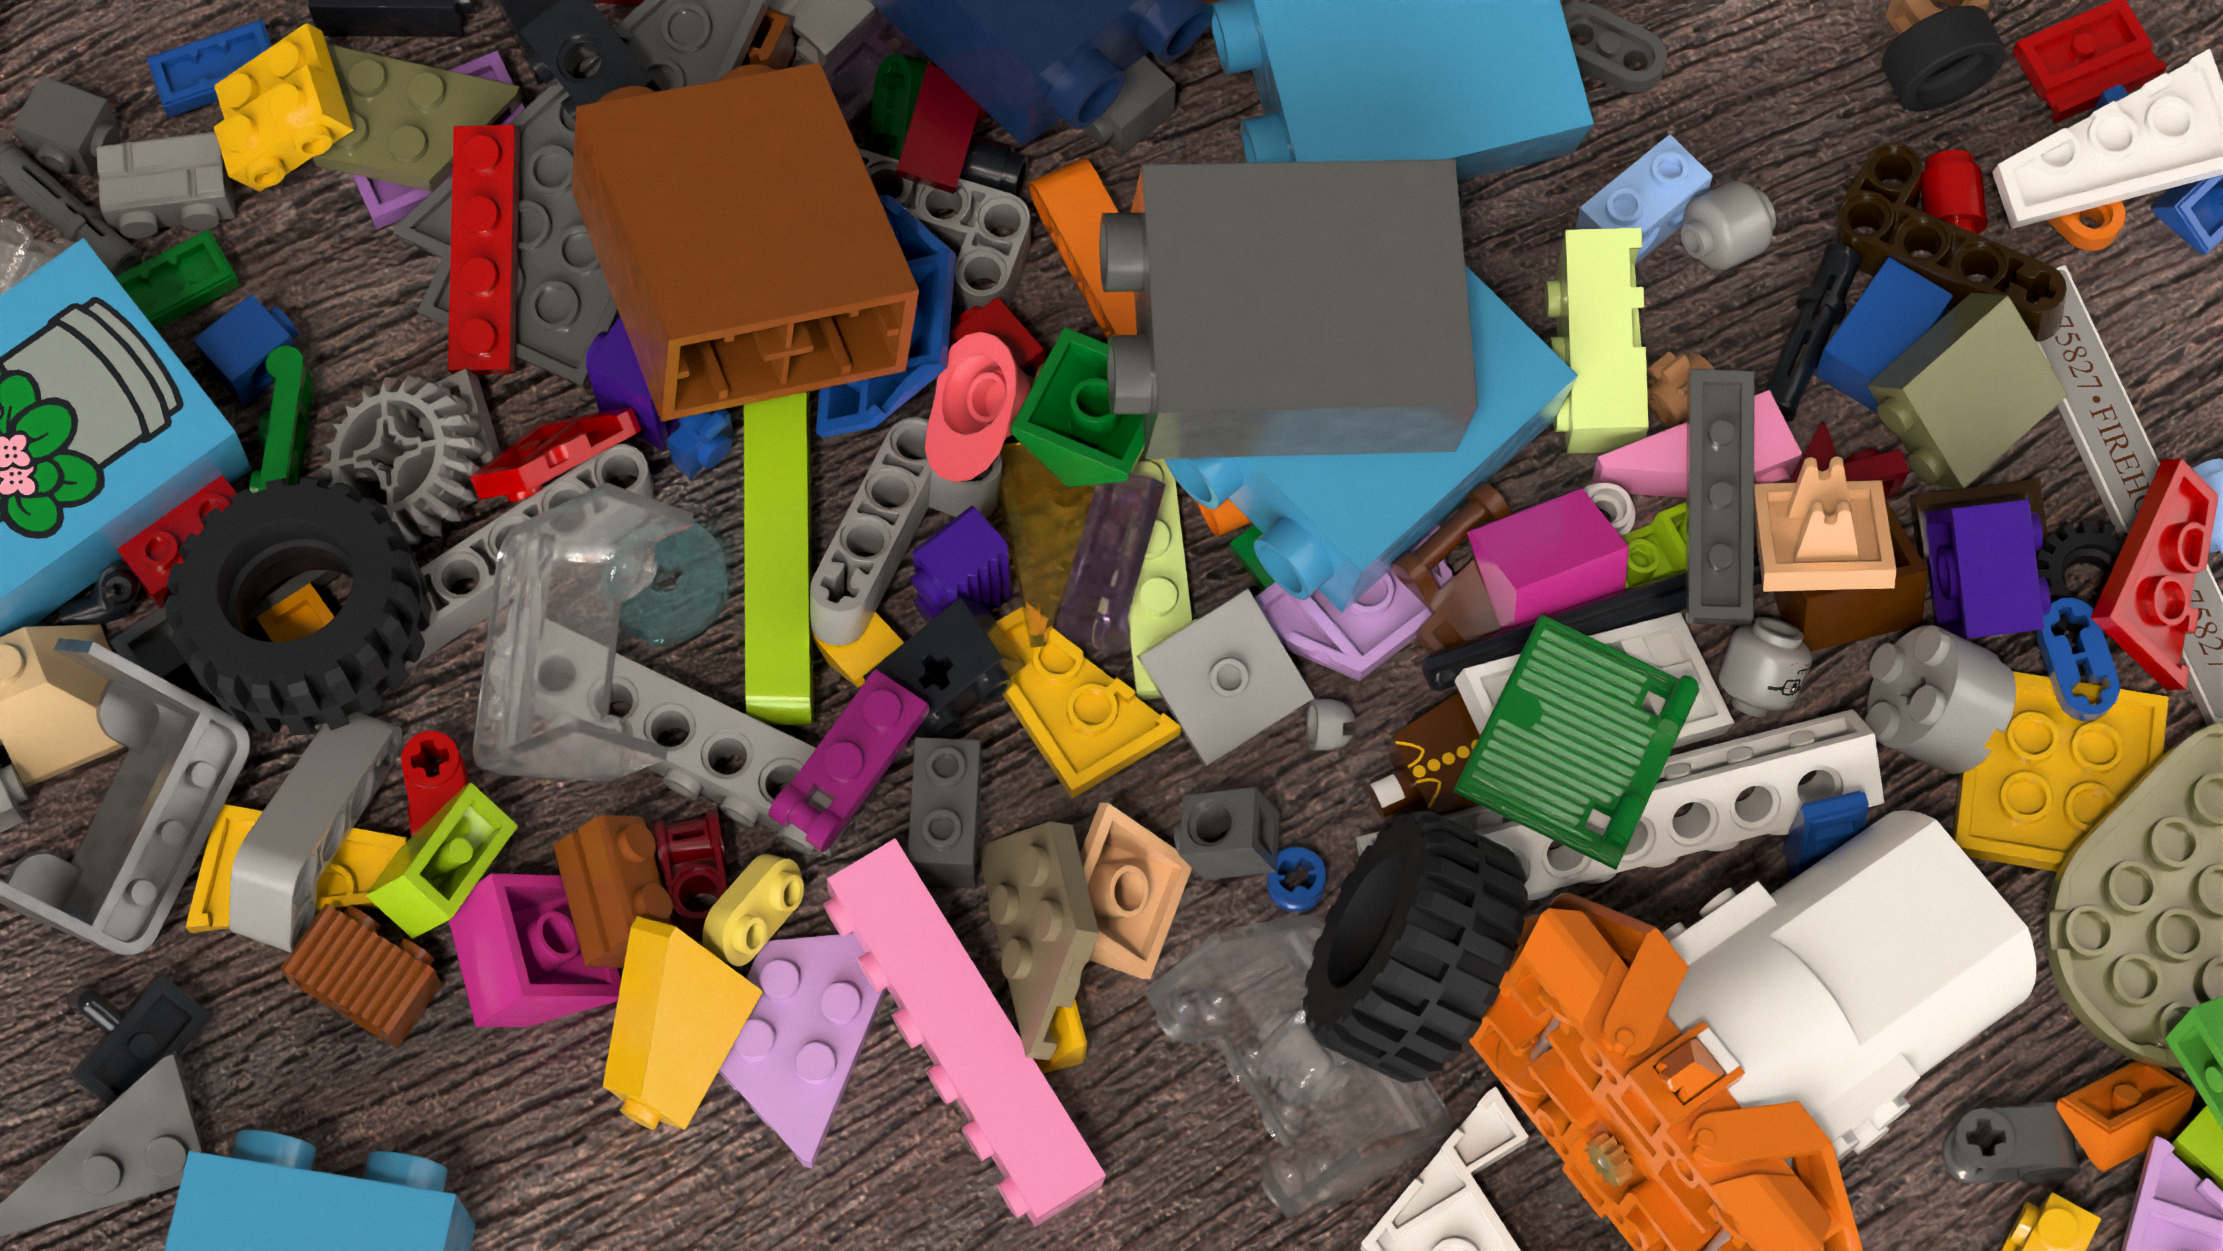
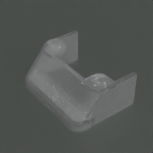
M605 483L517 524L508 532L501 544L496 562L473 742V757L478 767L510 776L609 782L667 759L668 747L634 737L632 726L628 720L608 714L621 602L635 597L641 590L646 589L652 583L657 571V558L654 554L656 542L693 525V513Z

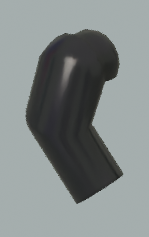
M113 565L107 568L100 575L89 595L67 601L59 607L63 625H98L125 618L139 594L140 582L128 566Z

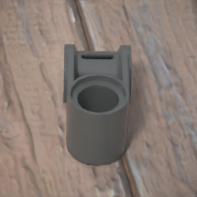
M2057 1102L2034 1103L2021 1107L1979 1108L1971 1110L1960 1119L1956 1128L1947 1135L1942 1145L1941 1157L1945 1168L1952 1177L1963 1183L1979 1184L2016 1181L2051 1183L2066 1180L2079 1174L2074 1135L2057 1111ZM1970 1137H1975L1977 1145L1968 1144L1967 1140ZM1980 1148H1988L1989 1153L1986 1156H1982Z

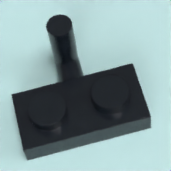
M157 973L124 1012L120 1011L95 990L75 988L67 996L68 1008L74 1013L84 1015L105 1034L72 1071L70 1076L103 1104L108 1106L153 1067L166 1053L176 1051L177 1056H179L212 1015L162 973Z

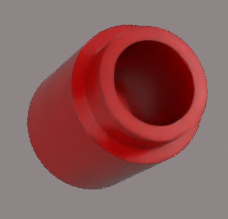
M1946 150L1929 156L1925 160V170L1921 175L1923 212L1977 235L1982 233L1987 228L1988 222L1982 169L1975 164L1974 156L1963 150Z

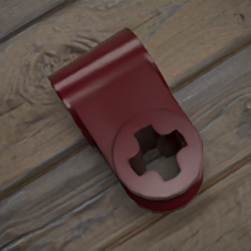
M717 808L707 810L705 817L666 824L663 819L653 820L659 862L663 877L666 880L668 894L672 900V911L679 929L696 941H703V927L711 908L703 912H692L685 908L687 902L698 894L713 895L717 898V902L729 888L725 867L728 865L727 854Z

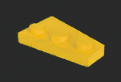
M1025 606L996 621L1026 664L1011 677L1013 684L1003 694V697L1071 799L1180 736L1181 726L1165 713L1159 715L1135 696V690L1118 677L1114 680L1084 657V651Z
M227 804L223 805L209 833L185 928L190 933L230 928V883L233 863L241 843L263 811ZM352 828L317 881V900L314 917L319 914L325 904L331 905L342 913L348 905L361 911L377 909L378 907L365 895L397 851L408 841L407 837Z

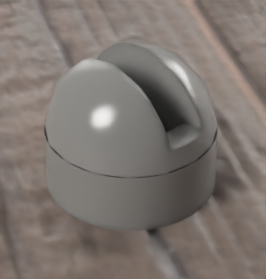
M1332 699L1310 700L1307 710L1306 732L1308 745L1311 750L1342 748L1353 738L1354 731L1343 728V723L1355 721V715L1349 706L1341 701Z

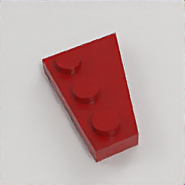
M2182 458L2161 460L2091 615V619L2165 690H2186L2190 667L2181 664L2185 634L2196 633L2199 610L2190 606L2196 573H2200L2207 567L2219 496Z

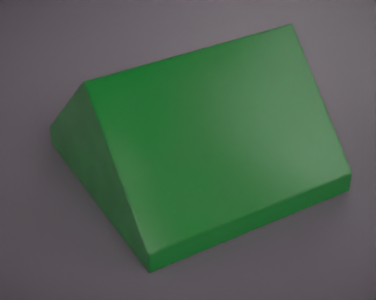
M1064 327L1011 426V433L1066 487L1128 481L1144 450L1142 414H1111L1107 385L1108 344Z

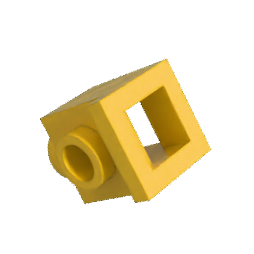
M2052 1192L2039 1208L2027 1201L2025 1202L2000 1251H2086L2101 1218Z

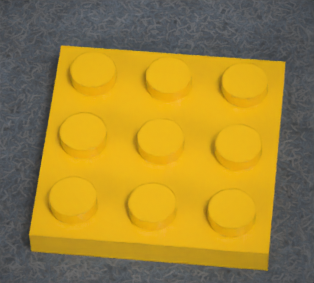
M2012 671L2016 683V699L2011 720L2004 733L1995 729L1990 739L1984 745L1985 748L1992 751L1985 760L1973 769L1960 773L1952 839L1970 858L2058 872L2067 855L2078 842L2163 756L2169 697L2120 689L2117 701L2104 716L2094 721H2080L2071 718L2062 710L2056 699L2049 677ZM2079 682L2072 689L2075 697L2086 696L2090 705H2096V697L2104 688L2100 685Z

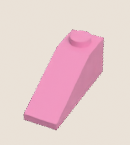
M1770 390L1754 396V484L1789 483L1799 465L1802 452ZM1687 422L1598 456L1591 480L1592 484L1613 483L1622 487L1628 494L1687 498Z

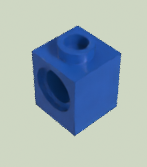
M251 294L194 338L193 342L205 366L234 398L245 407L274 384L266 369L268 354L279 346L288 345L295 347L292 339L298 336L299 333L280 308L275 305L267 311Z

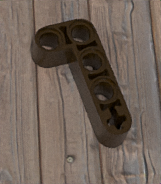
M1887 143L1875 148L1866 159L1844 197L1837 218L1836 244L1848 246L1862 256L1863 261L1859 271L1875 277L1888 257H1891L1951 293L1953 298L1948 307L1951 310L1971 292L2008 295L2036 342L2044 341L2054 336L2061 326L2067 292L2066 281L2060 271L2047 263L1918 210L1922 164L1916 151L1900 143ZM1896 179L1902 181L1903 184L1891 186L1884 184L1882 181ZM1870 227L1875 229L1876 232L1862 234L1857 233L1854 229ZM1923 250L1933 255L1927 258H1918L1910 253ZM1980 274L1988 277L1990 280L1975 282L1966 277Z

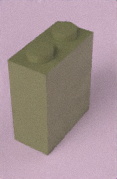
M1972 292L1867 384L1879 404L1877 413L1880 419L1891 431L1898 435L1910 454L1908 456V463L1913 472L1928 484L1960 489L1966 488L2068 396L2008 295Z

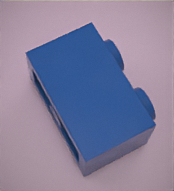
M1888 257L1824 348L1815 376L1878 414L1877 407L1879 404L1867 384L1946 315L1953 295L1893 258Z

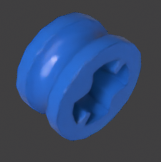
M1290 847L1280 851L1277 854V872L1268 873L1267 890L1271 899L1280 908L1289 912H1302L1312 908L1320 901L1325 889L1326 869L1324 864L1313 851L1304 847ZM1300 867L1309 871L1307 883L1314 884L1309 890L1303 886L1296 887L1293 892L1287 891L1284 888L1286 876L1279 875L1284 869L1290 873L1297 872Z

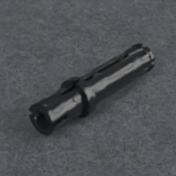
M1834 243L1826 246L1824 257L1810 288L1803 289L1796 302L1797 308L1800 311L1765 391L1770 390L1786 422L1794 421L1797 408L1818 365L1819 358L1832 328L1843 321L1847 312V306L1844 301L1856 272L1860 269L1863 261L1862 256L1848 246ZM1831 289L1826 297L1824 306L1821 310L1818 320L1814 321L1819 312V308L1821 306V303L1825 297L1827 290ZM1807 344L1794 375L1790 376L1803 345Z

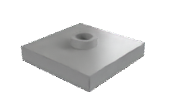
M1247 588L1237 592L1137 655L1138 660L1174 719L1181 726L1182 732L1202 765L1208 766L1314 699L1299 671Z

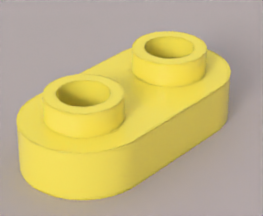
M762 854L756 857L710 909L703 927L704 948L724 963L734 966H743L749 963L800 905L804 894V883L798 865L791 859L771 854Z

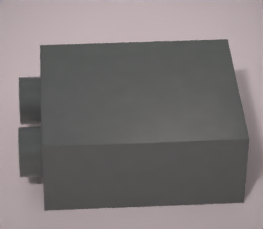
M1455 159L1148 164L1141 166L1131 212L1102 213L1099 238L1102 288L1104 292L1134 291L1137 335L1109 336L1107 351L1109 407L1112 415L1142 414L1145 459L1456 452L1478 406Z

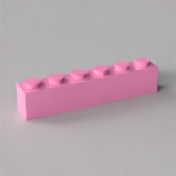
M891 840L827 878L828 894L831 899L824 902L823 906L829 918L842 937L851 932L856 937L865 952L864 955L857 958L863 973L877 993L887 988L900 1009L892 1014L897 1028L912 1049L922 1044L935 1066L926 1070L930 1081L946 1105L954 1100L960 1105L969 1120V1123L962 1126L961 1129L977 1157L984 1161L991 1156L1005 1179L996 1185L1013 1215L1019 1218L1026 1213L1034 1227L1103 1186L1106 1174L1034 1059L1025 1057L1021 1038L897 840Z

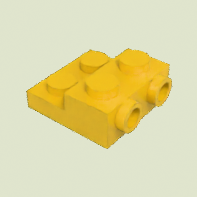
M305 23L214 85L224 116V120L214 126V131L228 177L259 192L267 187L278 184L285 175L312 157L325 153L332 144L354 130L323 32L309 23Z

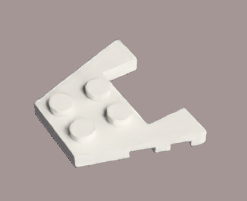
M1496 1087L1489 1090L1483 1096L1473 1112L1443 1144L1438 1154L1418 1178L1413 1180L1363 1240L1360 1247L1361 1251H1521L1472 1177L1526 1144L1529 1137Z

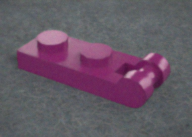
M874 669L792 782L786 785L777 795L769 809L768 816L784 827L793 824L807 834L806 842L821 852H825L835 842L930 712L928 703L880 671ZM817 790L833 800L829 807L822 812L808 804Z

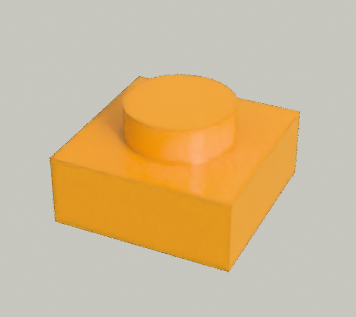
M308 583L256 617L260 627L271 642H288L304 638L320 630L334 618L311 583Z

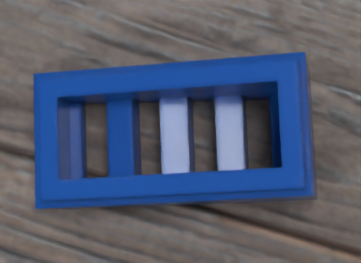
M1856 791L1804 803L1801 806L1782 846L1792 879L1865 830L1869 806L1865 792Z

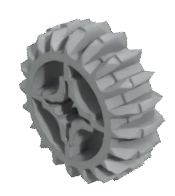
M409 375L404 382L396 377H385L381 390L375 386L363 385V402L360 404L355 401H343L348 413L343 422H328L336 433L334 441L319 445L323 453L331 458L330 462L317 470L322 478L330 483L328 485L329 489H332L335 483L343 482L357 488L362 498H374L370 482H380L381 490L387 493V505L382 506L387 510L391 521L398 524L408 545H419L423 533L431 537H442L443 518L451 522L461 521L456 508L461 500H476L473 492L468 489V485L471 480L470 476L481 467L475 465L473 461L488 452L484 448L483 443L475 439L482 427L476 419L468 415L470 408L467 407L465 401L450 394L448 388L437 382L431 383L420 377H411ZM417 418H428L433 428L435 439L428 441L424 439L423 432L417 429Z

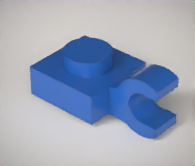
M726 409L677 418L680 427L667 438V443L673 465L690 480L703 467L710 469L716 466L729 452L732 440L735 437L730 414Z

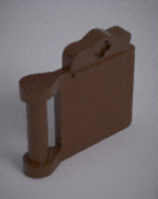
M1484 481L1477 484L1467 494L1469 502L1413 554L1404 551L1391 563V569L1397 578L1432 613L1420 625L1416 633L1418 642L1429 654L1501 630L1475 556L1440 588L1430 574L1441 561L1468 537L1466 531L1479 527L1485 521L1489 523L1512 514L1498 491Z

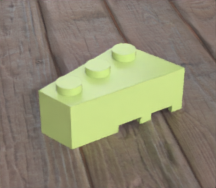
M1641 228L1566 230L1555 280L1545 281L1544 302L1546 318L1557 319L1558 337H1550L1549 347L1578 375L1553 421L1555 432H1565L1567 454L1608 453L1646 438L1649 427L1646 347L1641 346L1638 308H1644V287H1636L1635 262L1638 250L1642 248Z

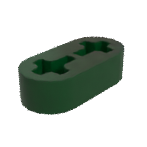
M894 53L888 55L881 62L874 84L868 151L899 160L927 64H929L925 59Z

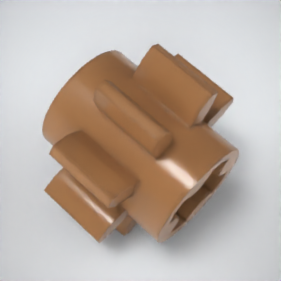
M1669 351L1647 369L1652 377L1647 381V386L1649 387L1647 389L1648 408L1660 422L1670 428L1687 422V376L1690 369L1715 370L1705 358L1697 353H1691L1688 356L1682 353L1676 358Z

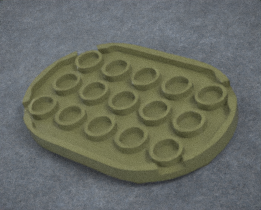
M2223 721L2212 724L2186 737L2174 745L2149 769L2067 855L2053 881L2047 901L2045 942L2048 960L2055 982L2074 1015L2093 1035L2113 1050L2144 1064L2162 1068L2184 1069L2165 1040L2167 1035L2192 1007L2223 996Z

